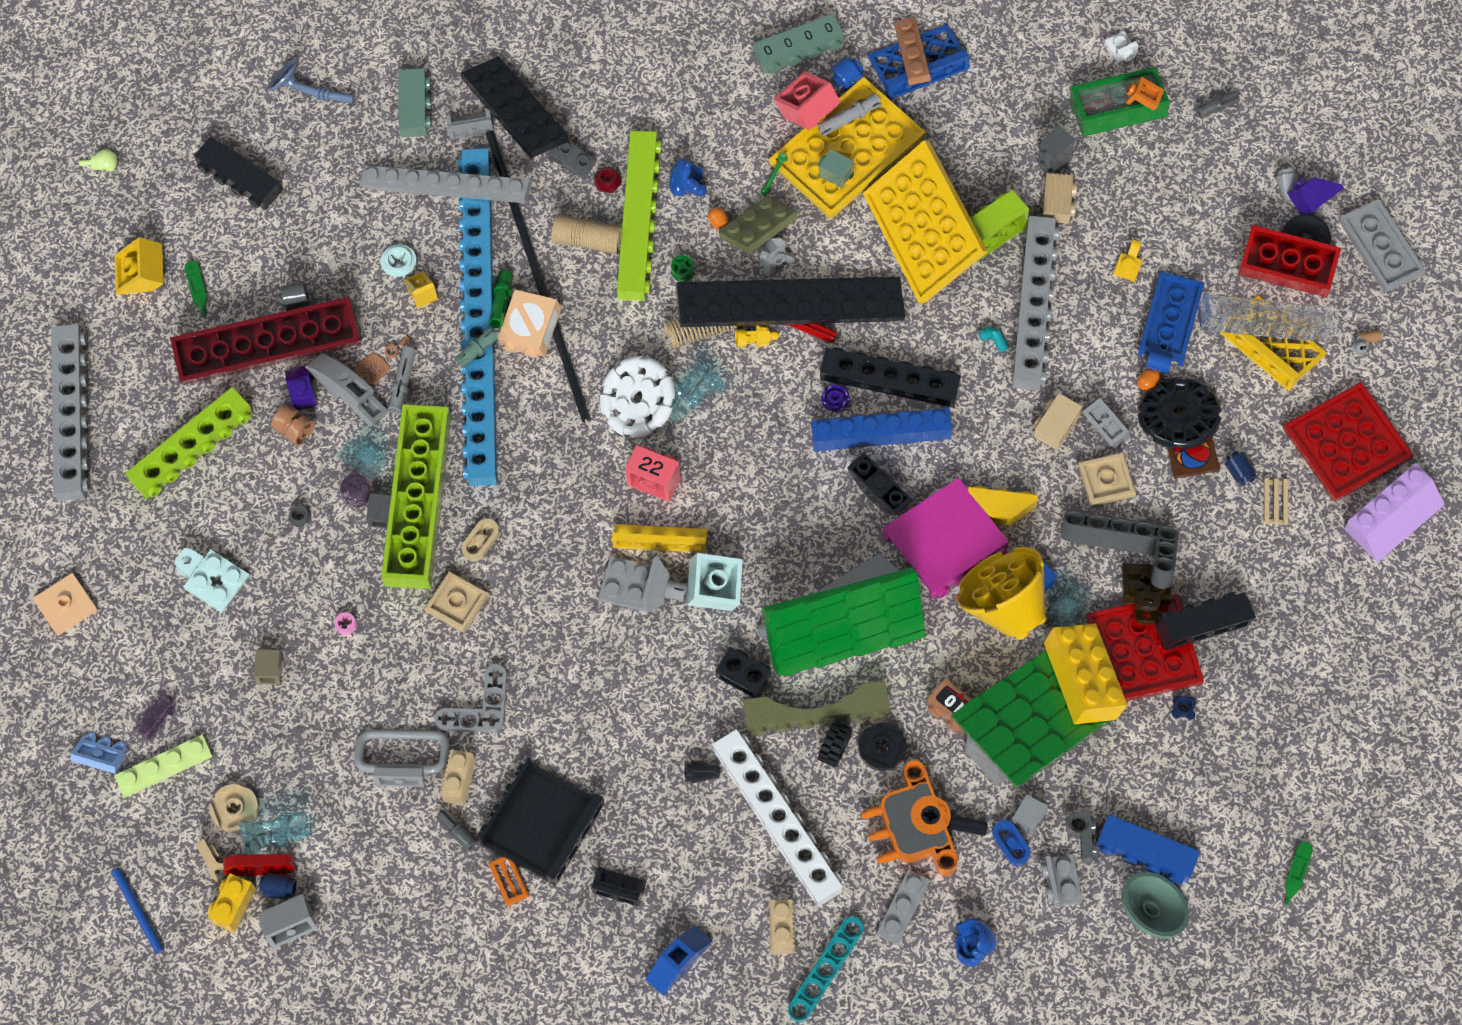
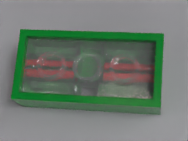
M1156 67L1074 85L1070 88V103L1082 137L1168 117L1169 98ZM1143 77L1164 89L1160 103L1154 111L1136 100L1130 105L1125 103L1128 96L1126 90L1132 82L1135 83Z

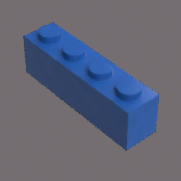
M1108 814L1097 842V847H1100L1102 853L1113 856L1115 853L1122 856L1123 861L1128 864L1137 865L1139 863L1146 866L1148 872L1156 874L1161 872L1168 875L1171 881L1178 884L1189 882L1201 852Z

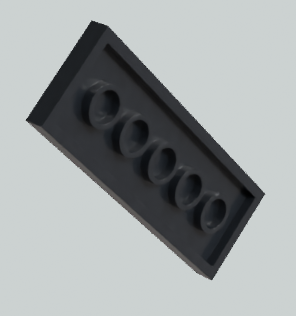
M499 56L461 72V79L530 158L569 142V135Z

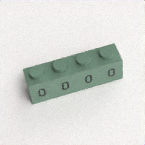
M833 13L753 43V54L763 74H774L787 65L796 66L803 59H814L827 50H838L841 45H844V34Z

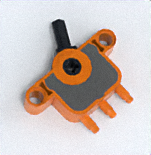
M917 760L909 761L905 765L903 772L906 787L889 792L882 798L880 805L861 812L862 819L881 815L885 828L869 834L870 841L889 837L893 851L877 856V862L881 864L899 859L904 863H913L932 857L937 872L942 876H950L954 874L958 864V857L950 838L953 830L985 836L988 823L956 816L955 810H950L945 801L935 796L924 765ZM917 770L921 775L918 778H911L908 772ZM929 814L933 815L932 822L927 821ZM950 859L953 865L945 868L940 864V861Z

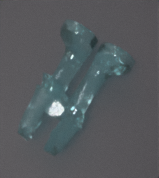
M695 361L693 372L677 389L675 388V399L672 401L671 408L675 404L677 406L672 410L668 418L673 424L696 410L695 406L701 405L699 400L710 391L722 394L727 390L716 374L710 372L709 368L702 361ZM700 380H704L691 394H687Z
M284 812V815H279L278 819L262 822L238 821L247 855H259L261 849L275 844L278 845V848L283 844L287 847L291 843L312 835L311 826L305 824L308 821L306 812ZM278 830V832L256 836L257 834H261L264 832Z

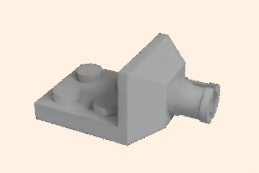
M610 556L598 601L649 613L665 604L666 598L684 602V595L687 594L688 584L670 580L669 572L658 557H654L652 565Z

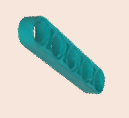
M849 917L843 921L788 1007V1014L793 1021L802 1023L810 1017L861 938L863 924L858 918ZM849 923H855L859 926L860 930L856 935H849L846 932L845 928ZM837 943L844 944L846 947L845 954L841 956L835 955L832 951L833 946ZM827 963L833 967L831 975L823 976L820 974L819 967L822 964ZM810 984H816L820 989L819 994L815 997L808 996L805 991L806 987ZM801 1004L806 1008L807 1012L803 1017L793 1015L792 1009L795 1005Z

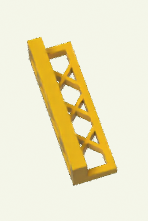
M615 524L614 532H612L613 548L706 553L708 529Z

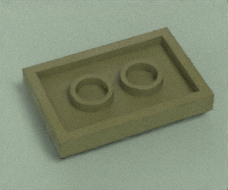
M766 195L718 231L719 237L740 250L751 254L798 219L797 211Z

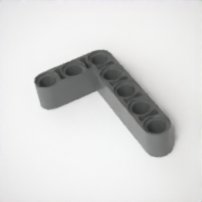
M1079 511L1065 513L1061 529V537L1064 540L1153 555L1152 585L1160 589H1166L1171 586L1176 566L1179 535L1174 527Z

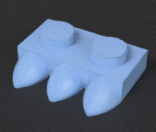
M90 732L79 740L71 752V761L115 774L125 759L126 743L125 741H120L110 747L111 739L109 736L101 738L96 742L95 733Z

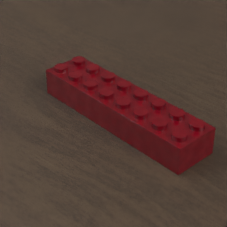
M350 297L170 337L179 380L183 385L361 345Z

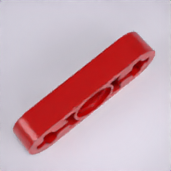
M289 854L231 855L223 859V872L228 876L229 874L235 876L266 875V873L286 875L295 870L294 857Z

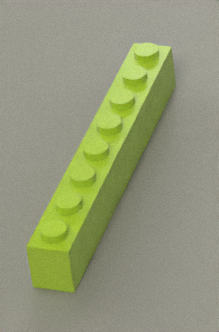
M630 131L617 284L618 300L645 301L646 294H650L651 281L647 280V273H652V260L648 259L649 253H653L654 240H650V234L655 233V220L652 219V213L657 212V200H654L653 196L654 193H658L659 181L655 180V173H660V160L656 159L657 154H661L662 141L658 140L657 132Z

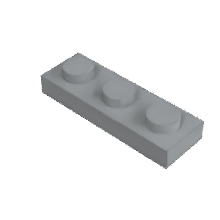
M908 869L876 936L899 946L930 883L929 879Z

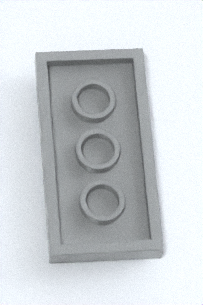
M1380 199L1339 218V223L1384 293L1425 274L1426 270Z

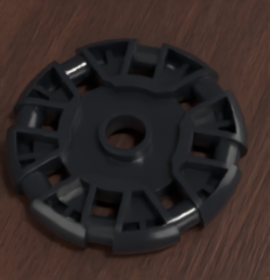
M1171 377L1158 381L1152 389L1146 390L1138 405L1140 410L1138 420L1143 432L1146 435H1150L1153 438L1152 441L1169 449L1183 447V450L1204 444L1205 439L1208 437L1212 438L1217 432L1222 419L1219 416L1222 409L1216 394L1213 391H1209L1204 383L1187 377L1185 379ZM1176 388H1185V393L1176 392ZM1151 409H1157L1156 412H1149ZM1175 409H1184L1186 413L1177 415L1173 411ZM1203 411H1208L1210 414H1203ZM1159 424L1163 427L1160 431L1156 429ZM1198 426L1202 428L1201 432L1196 430ZM1174 435H1175V436H1183V435H1184V438H1174Z

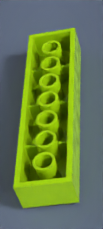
M402 405L381 574L385 587L432 588L451 426V414L448 407Z

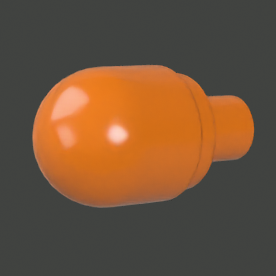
M714 207L708 212V220L717 231L730 223L723 209Z
M1145 369L1137 379L1138 387L1142 391L1152 389L1159 381L1160 372Z

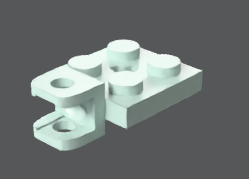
M184 548L174 561L177 571L189 579L183 586L184 589L221 613L225 611L250 576L247 572L211 549L204 558L194 550ZM213 577H221L222 585L217 584L213 587L211 579Z

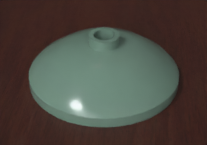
M1139 872L1132 875L1124 883L1121 891L1122 905L1128 918L1138 929L1156 938L1169 939L1176 937L1186 928L1189 922L1188 904L1182 892L1170 880L1153 872Z

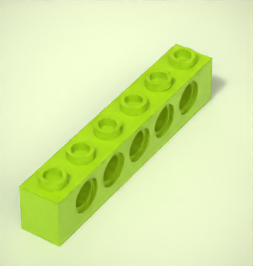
M231 387L125 473L127 479L146 500L149 497L157 496L165 484L177 480L181 471L185 468L193 467L197 463V458L204 453H210L218 441L230 437L234 428L239 424H246L253 414L250 405ZM225 414H231L229 418L222 419ZM208 428H214L212 432L204 433ZM189 443H196L193 447L186 448ZM172 457H178L175 462H168ZM153 472H160L156 477H150Z

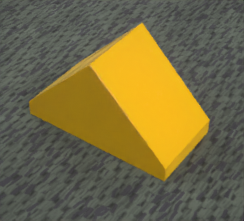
M424 271L403 280L417 309L438 300L433 282Z

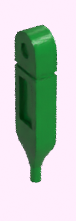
M189 261L185 264V271L192 299L201 310L202 316L205 317L207 295L200 267L196 261Z
M1302 842L1297 847L1285 883V905L1287 906L1291 898L1301 888L1313 852V847L1308 842Z

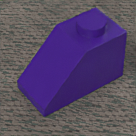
M1315 177L1307 180L1301 178L1292 184L1294 188L1287 192L1301 215L1315 211L1344 189L1342 184Z
M306 365L285 371L291 402L297 410L317 406L309 371L305 368Z

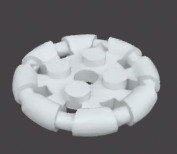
M642 356L629 357L622 360L618 367H613L608 372L602 383L604 388L602 395L600 394L599 402L602 414L607 416V423L614 431L623 436L626 434L631 435L632 438H640L654 433L657 427H662L668 420L673 410L671 405L673 399H675V386L672 377H669L667 374V369L659 361L650 357L644 359ZM643 368L646 370L645 375H642ZM627 371L629 376L623 377L622 374ZM658 379H660L661 381H660L659 385L657 386L656 383H655V381H657ZM613 388L617 389L616 397H611ZM641 391L642 400L639 403H635L634 396L637 392ZM661 397L664 398L662 405H660ZM617 409L621 414L616 417L612 410ZM652 414V420L649 422L646 417ZM630 419L635 420V424L632 426H628Z

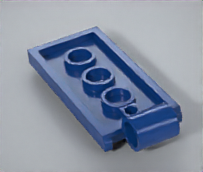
M1160 271L1137 355L1141 357L1142 354L1149 355L1146 365L1147 369L1168 374L1172 361L1179 362L1178 366L1180 367L1183 366L1205 282Z

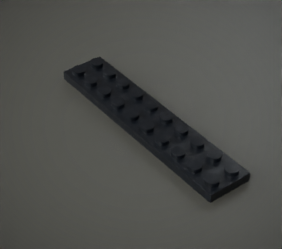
M900 277L676 283L680 327L892 322L905 319Z

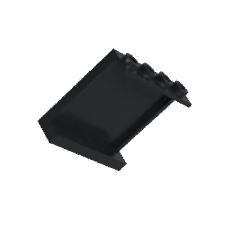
M528 758L525 764L521 763L515 773L517 777L514 782L506 786L501 803H497L493 807L490 814L492 818L488 824H483L478 833L479 842L485 849L512 861L522 869L556 886L604 806V799L596 793L591 796L533 765L532 760Z

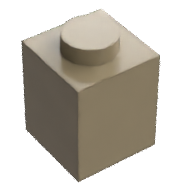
M272 647L256 650L254 678L257 685H280L282 670L280 650Z

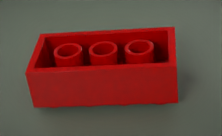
M1252 225L1238 275L1327 298L1341 247Z

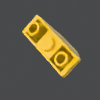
M984 486L968 487V492L995 524L1011 526L1037 507L1038 495H1033L1029 491L1016 493L1004 488L991 490Z

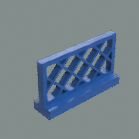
M948 24L920 34L921 41L929 43L926 50L923 49L925 58L927 56L937 58V61L927 63L931 80L929 82L914 85L908 84L902 56L895 55L896 51L900 49L899 43L867 55L875 73L885 88L889 100L969 69V55L966 50H962ZM946 32L948 36L946 42L935 39L938 34ZM932 45L943 47L941 53L930 51ZM947 48L957 52L950 56L945 55ZM881 56L889 58L886 65L877 63L875 59ZM893 60L903 63L900 69L890 66ZM887 72L897 74L896 77L888 80L885 78Z

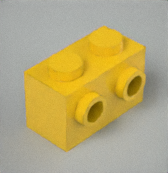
M229 874L228 878L221 882L219 887L220 894L208 909V918L214 925L235 933L256 891L252 882L233 874Z

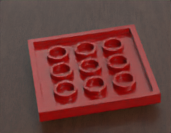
M1362 382L1283 426L1285 433L1334 502L1408 462L1414 456Z
M1178 594L1171 595V605L1160 604L1158 620L1160 615L1167 611L1173 610L1174 613L1181 611L1182 605ZM1135 603L1086 614L1087 624L1096 623L1126 701L1203 684L1204 680L1193 643L1165 651L1154 626L1155 624H1140L1136 622L1134 617ZM1143 614L1144 617H1150L1149 614Z

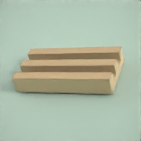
M1264 478V524H1288V479H1283L1282 481L1274 478V480ZM1269 485H1273V519H1269ZM1279 486H1282L1283 519H1279Z

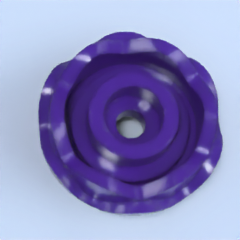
M833 384L827 386L821 396L823 406L832 412L842 411L850 401V395L842 385Z

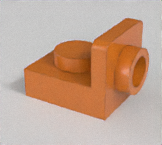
M1141 77L1135 83L1132 82L1126 90L1128 96L1125 103L1130 105L1136 100L1154 111L1160 103L1164 89Z

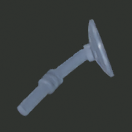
M297 57L289 61L267 86L268 91H273L285 85L322 101L326 100L329 102L330 100L351 104L355 102V95L334 92L330 88H315L296 81V77L293 74L299 63Z

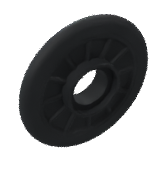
M1301 214L1291 218L1282 229V233L1298 237L1302 233H1309L1314 241L1329 245L1331 243V233L1327 224L1319 217L1311 214Z

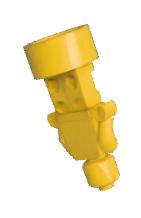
M755 326L756 331L735 329L736 347H746L747 344L756 343L757 348L769 345L770 339L777 340L779 333L777 331L770 332L768 327Z

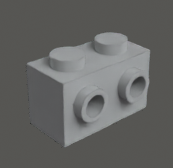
M303 894L292 897L288 901L258 913L264 937L273 949L318 929L312 908Z

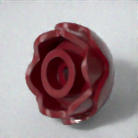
M605 167L595 174L594 183L599 192L614 193L621 186L622 178L620 173L614 168Z

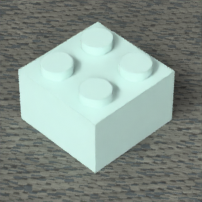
M702 553L695 554L689 561L686 605L733 611L740 605L743 559Z

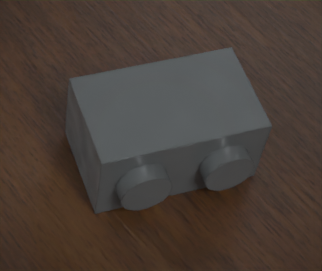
M1060 126L1040 143L1038 165L1044 173L1057 174L1073 158L1075 138Z

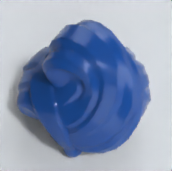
M679 158L670 173L669 186L671 193L679 197L686 193L702 197L706 195L707 188L703 183H700L704 170L683 158Z
M967 919L962 923H956V928L960 933L955 937L957 958L960 963L968 967H975L980 961L984 960L987 954H990L996 948V936L993 930L980 920Z

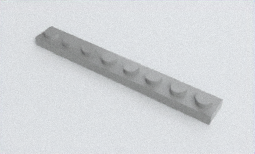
M369 165L364 166L360 181L361 188L516 203H527L532 185L529 179Z

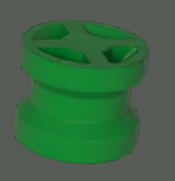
M679 255L671 262L672 276L676 281L686 282L693 277V262L688 256Z

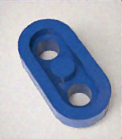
M1008 820L997 822L993 827L992 837L1007 861L1013 866L1026 864L1030 857V848L1016 826ZM1005 830L1009 833V836L1003 838L1000 836V832ZM1016 850L1021 851L1022 857H1014L1013 852Z

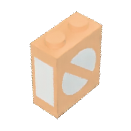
M514 290L498 336L503 349L513 353L518 350L534 358L537 355L545 357L562 309L557 299Z

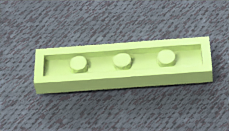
M202 734L114 776L125 798L213 756Z

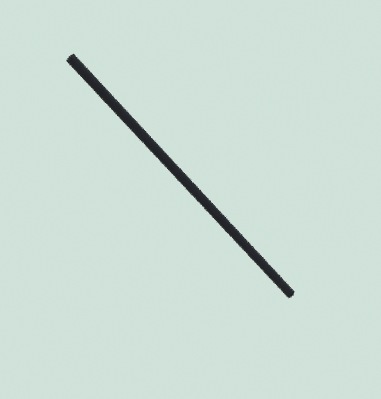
M488 131L486 137L499 176L509 177L494 131ZM508 202L539 295L549 297L519 204ZM557 321L553 337L582 423L586 422L585 420L590 421L591 418Z

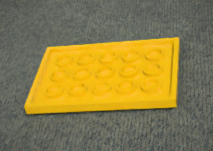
M865 77L839 98L840 103L834 110L818 123L853 106L854 102H860L874 93L878 95L882 106L868 112L862 119L859 117L825 137L821 135L817 125L810 130L804 128L769 158V164L775 168L779 161V154L785 153L788 159L782 163L778 172L830 219L835 217L926 137V132ZM830 149L854 161V172L843 188L819 177L818 162L823 155L826 156Z
M922 141L863 192L878 225L920 304L929 301L988 252L930 141Z

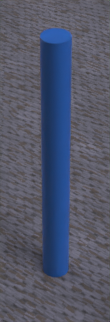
M114 869L111 873L154 952L157 954L163 951V945L121 869Z

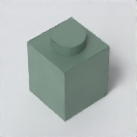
M830 149L826 156L823 155L818 162L819 177L843 188L854 172V161Z

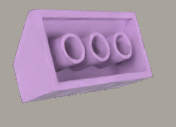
M1415 463L1350 518L1344 530L1378 563L1445 504L1433 479Z

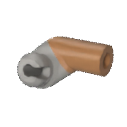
M1374 330L1359 333L1353 343V351L1356 354L1365 353L1371 342L1382 340L1381 331Z

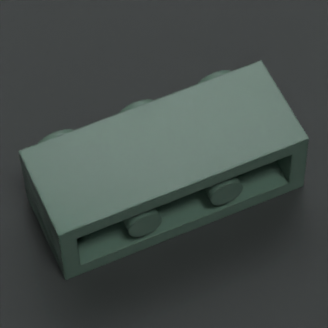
M424 68L398 70V117L401 138L428 136L427 129L432 127L431 116L427 115V109H431V97L427 96V90H431V79L426 77Z

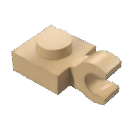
M202 839L195 844L210 869L211 877L215 882H219L217 872L223 870V863L217 862L216 858L219 854L213 843L208 845Z

